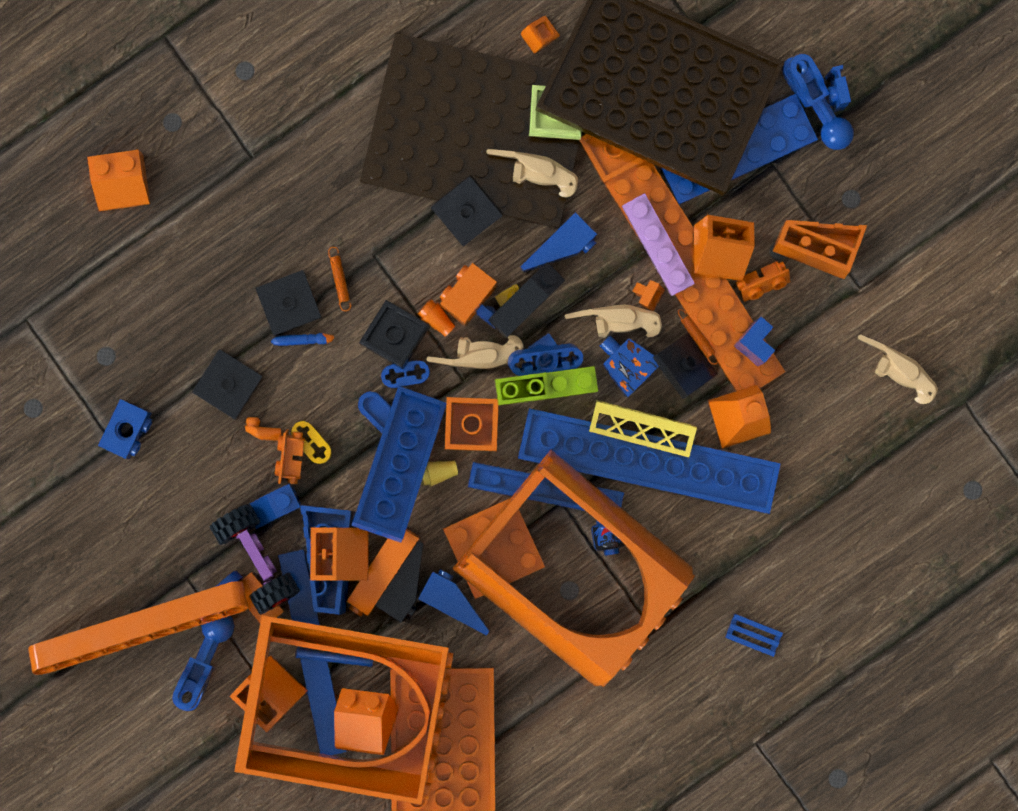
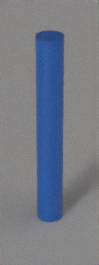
M296 648L295 658L368 667L373 665V660L363 657L304 648Z

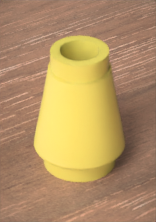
M455 460L428 462L422 479V485L432 487L458 475Z

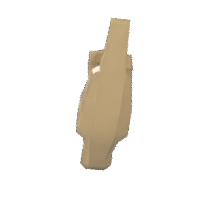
M487 150L488 155L518 160L514 166L513 182L521 184L528 180L539 185H557L560 188L561 192H559V195L561 197H571L577 190L578 177L548 157L515 151Z
M626 304L565 314V319L598 315V317H595L598 336L606 338L610 332L626 333L639 328H643L647 332V337H654L659 334L662 327L661 318L658 313Z
M515 335L508 336L509 340L504 345L490 341L471 342L468 337H460L457 351L459 359L427 357V361L448 366L488 370L508 364L510 354L516 350L524 349L521 339Z
M863 335L858 336V340L884 353L874 373L878 374L879 377L888 375L898 384L915 389L917 397L914 400L919 404L930 403L935 398L938 387L917 361Z

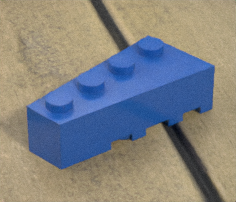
M300 505L304 522L303 531L304 538H306L309 570L311 565V527L355 528L351 525L356 511ZM310 580L314 612L345 614L349 581Z

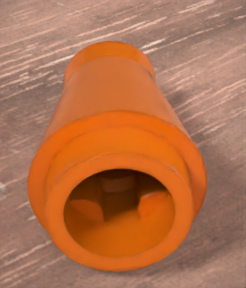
M432 299L417 313L421 317L420 320L429 324L430 327L440 332L444 337L455 327L438 302L435 303Z

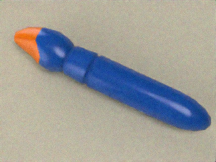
M318 333L316 335H286L273 338L271 343L277 346L315 343L328 344L332 342L334 336L325 333Z

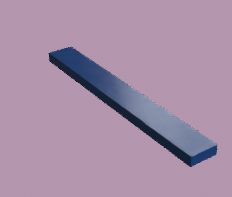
M304 549L278 555L282 575L290 573L300 590L298 594L288 600L292 621L320 625L318 612L313 610L310 575ZM298 646V648L311 649V648H306V647H300V646ZM300 659L320 753L334 755L347 752V750L336 749L334 710L337 701L328 662Z

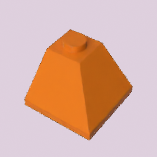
M757 385L708 400L722 449L771 433L769 412L763 392Z

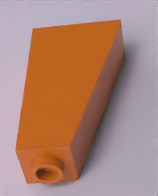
M406 528L401 543L391 539L386 540L368 568V580H360L347 600L351 604L349 607L351 611L361 617L363 614L368 616L421 537Z

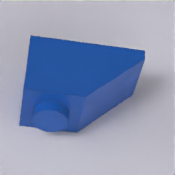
M287 484L250 503L260 520V523L255 528L258 529L301 508L300 505L302 504L292 484Z

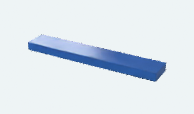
M473 462L468 487L513 496L530 473ZM546 478L540 482L527 498L529 500L585 511ZM597 487L618 506H622L624 492Z

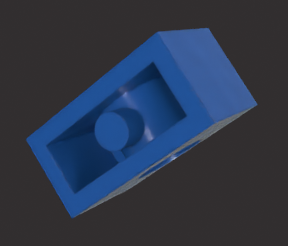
M120 399L98 446L125 459H130L131 456L135 457L142 444L139 442L142 433H147L153 420L150 419L152 413ZM130 423L133 426V434L125 438L122 435L121 429L123 425Z

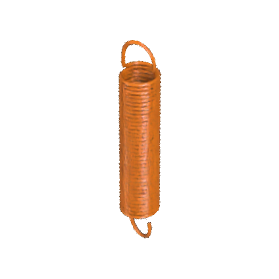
M330 247L328 254L341 308L340 303L349 301L350 298L340 255L330 257V249L336 248ZM349 303V304H350V308H349L348 310H343L342 308H341V310H342V311H349V310L351 309V303Z
M689 315L683 320L680 316V321L699 346L704 356L708 359L716 353Z

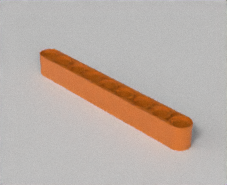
M240 581L229 582L31 645L28 651L32 673L35 675L51 673L241 613L248 609L243 583Z

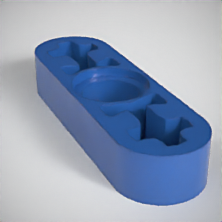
M570 343L522 349L510 354L508 366L518 376L576 369L581 365L583 354L576 345ZM572 351L576 356H573L569 362L566 358H558L556 353L560 357H567L569 352ZM543 354H551L552 360L548 365L542 366L539 364V359ZM519 358H523V360L526 362L522 363L521 368H518V366L515 364L519 363Z

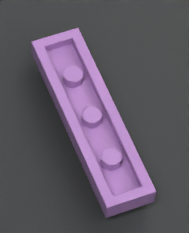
M644 193L622 205L625 214L671 297L694 285V281L646 194Z

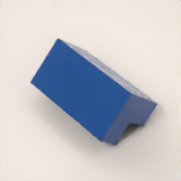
M762 317L758 318L734 344V347L756 366L764 364L775 352L763 340L772 330L773 326Z

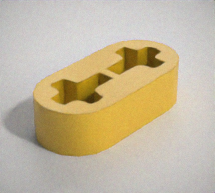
M305 421L296 423L292 427L291 435L294 431L299 432L297 429L300 426L310 429L307 434L312 440L308 442L305 439L303 452L314 463L323 464L327 462L332 454L329 444L310 423ZM313 443L319 448L323 446L326 448L324 451L326 457L324 459L313 456L316 453L311 446Z

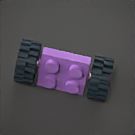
M249 503L232 510L230 513H226L209 527L219 545L231 542L235 538L241 540L264 580V586L249 595L258 613L263 614L288 601L298 594L300 590L290 573L281 575L277 579L274 577L273 574L277 570L268 556L263 558L260 551L264 550V547L255 533L249 534V530L255 528L260 523L259 518Z

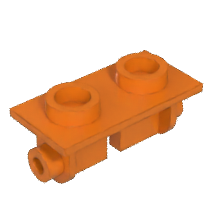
M776 261L760 268L764 277L759 278L757 272L753 271L744 275L743 280L736 281L737 288L742 293L743 302L759 299L764 293L782 289L787 283H790L789 269H786L784 262L778 263Z
M286 429L283 436L279 435L277 450L281 451V461H276L275 476H279L278 484H281L284 478L288 479L287 483L298 484V479H301L302 461L293 460V455L303 456L305 438L302 432L294 431L291 436L289 435V429Z

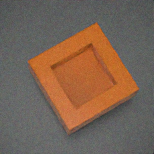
M650 280L647 286L637 282L632 292L641 298L639 303L645 309L654 311L665 289L660 284Z

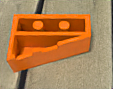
M786 220L779 232L773 252L845 279L852 268L867 225L848 226L840 223L833 225L819 224V222Z

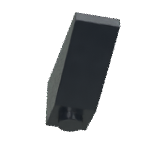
M547 262L488 321L507 338L565 282V279Z
M420 540L375 605L400 623L404 618L409 621L417 609L414 603L417 600L424 543Z

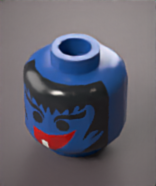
M596 520V525L591 528L595 550L604 551V556L620 553L619 548L624 547V543Z

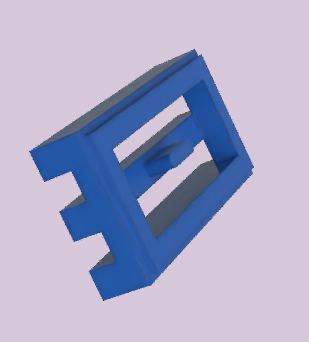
M734 614L725 638L774 657L783 633ZM737 620L775 635L774 640L737 626ZM735 630L771 645L770 650L734 636L732 633Z

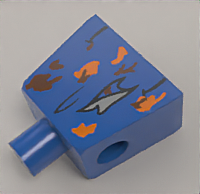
M610 335L600 345L610 356L603 366L626 398L659 367L653 359L654 355L630 338L620 345Z

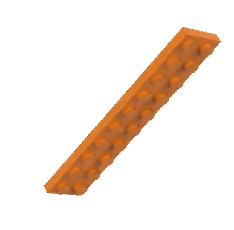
M644 160L604 184L634 232L635 230L622 205L644 193L646 194L695 283L675 294V297L686 314L689 315L713 347V350L716 352L713 356L718 361L719 366L735 391L754 385L761 388L785 373L774 353L764 364L756 366L734 347V344L752 325L753 320L726 278L694 273V228L655 166Z

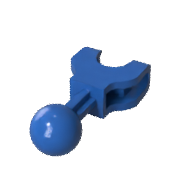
M799 54L787 59L781 69L782 75L804 107H813L823 124L821 129L823 143L832 150H842L849 146L854 137L853 127L846 119L836 117L827 103L825 97L830 93L813 59L806 54ZM797 65L799 66V68H800V70H801V73H799V72L797 71V69H796V66H797Z
M231 616L201 625L202 633L205 636L196 659L190 657L173 693V703L179 709L193 711L200 705L214 670L210 663L219 643L227 641L234 632L235 624ZM186 692H191V701L183 703V695Z

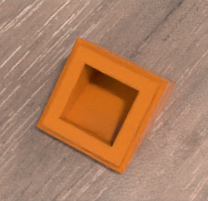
M546 15L527 25L521 32L522 38L533 53L539 52L560 37Z

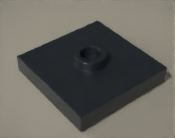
M469 175L431 206V209L463 247L503 216L502 211L472 175Z
M304 270L255 288L273 336L322 318Z
M385 300L359 344L397 367L404 369L430 328V325Z
M689 333L653 357L682 399L689 396L718 374Z
M219 349L192 393L236 420L263 376Z

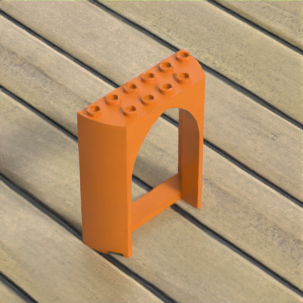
M552 450L547 453L452 568L592 685H601L602 687L620 669L623 671L629 666L632 661L631 655L636 649L641 650L649 641L647 636L653 629L658 630L666 620L664 615L669 609L674 610L682 601L680 596L695 577L692 566ZM544 478L548 479L624 543L635 558L644 584V606L638 624L624 631L606 635L585 634L566 628L549 617L478 558Z
M262 615L234 772L422 805L424 798L429 799L431 783H427L429 772L433 773L436 766L437 754H433L434 746L438 747L442 728H437L438 720L442 721L444 718L446 703L442 702L443 694L446 695L449 690L451 677H447L446 673L447 668L451 669L454 653L449 652L447 647ZM271 642L363 657L392 668L405 678L417 693L426 717L423 729L403 748L386 756L372 759H351L253 742Z

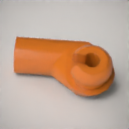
M248 417L246 419L245 430L247 433L260 440L278 441L279 435H281V428L259 427V418Z

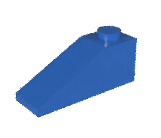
M575 212L520 269L525 273L543 267L547 262L552 264L577 256L582 251L587 253L596 244L594 239L597 234Z
M441 569L438 573L433 571L418 599L487 636L489 628L457 583L452 581L454 576Z

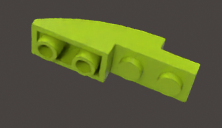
M595 366L495 379L498 405L598 392Z

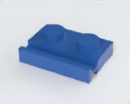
M843 65L832 67L825 76V79L830 80L831 83L828 87L830 94L826 96V101L829 106H832L833 112L844 110L851 102L846 77H841L840 73L843 70Z

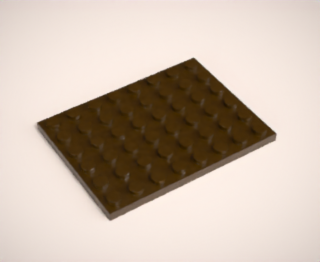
M587 0L535 110L724 196L784 62L649 0Z
M395 33L360 182L438 201L469 175H472L502 211L503 216L559 229L566 202V197L559 195V192H561L560 188L557 185H539L528 180L521 184L513 182L514 166L518 160L488 155L487 150L515 151L545 156L573 172L580 141L529 136L532 85L546 86L553 69Z

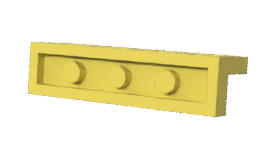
M596 400L589 432L689 457L697 427ZM599 413L610 415L615 425L607 430L596 428ZM614 417L621 418L624 420L617 423ZM627 421H633L640 431L632 436L624 435L620 425ZM640 424L648 425V427L642 429ZM653 427L660 428L665 438L657 443L650 442L644 432ZM615 428H617V429L619 430L620 434H619V433H616V432H612V430L615 429ZM664 430L671 431L674 433L667 436ZM642 434L645 440L636 437ZM677 434L689 436L686 449L674 448L670 438ZM668 441L670 447L662 445V443Z

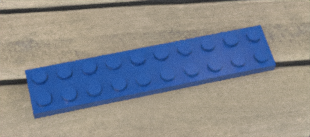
M530 408L528 410L518 459L540 463L547 453L552 450L576 471L770 514L781 463L694 444L692 445L690 456L685 457L589 432L591 425L589 421ZM596 423V428L607 430L612 427ZM615 428V429L612 430V432H616V433H619V434H620V432H619V430H618L617 428ZM621 429L624 435L632 436L638 433L635 431ZM642 434L636 437L645 440ZM646 434L650 442L657 443L663 439L662 437ZM670 439L674 448L686 449L687 443ZM668 441L662 443V445L670 447Z

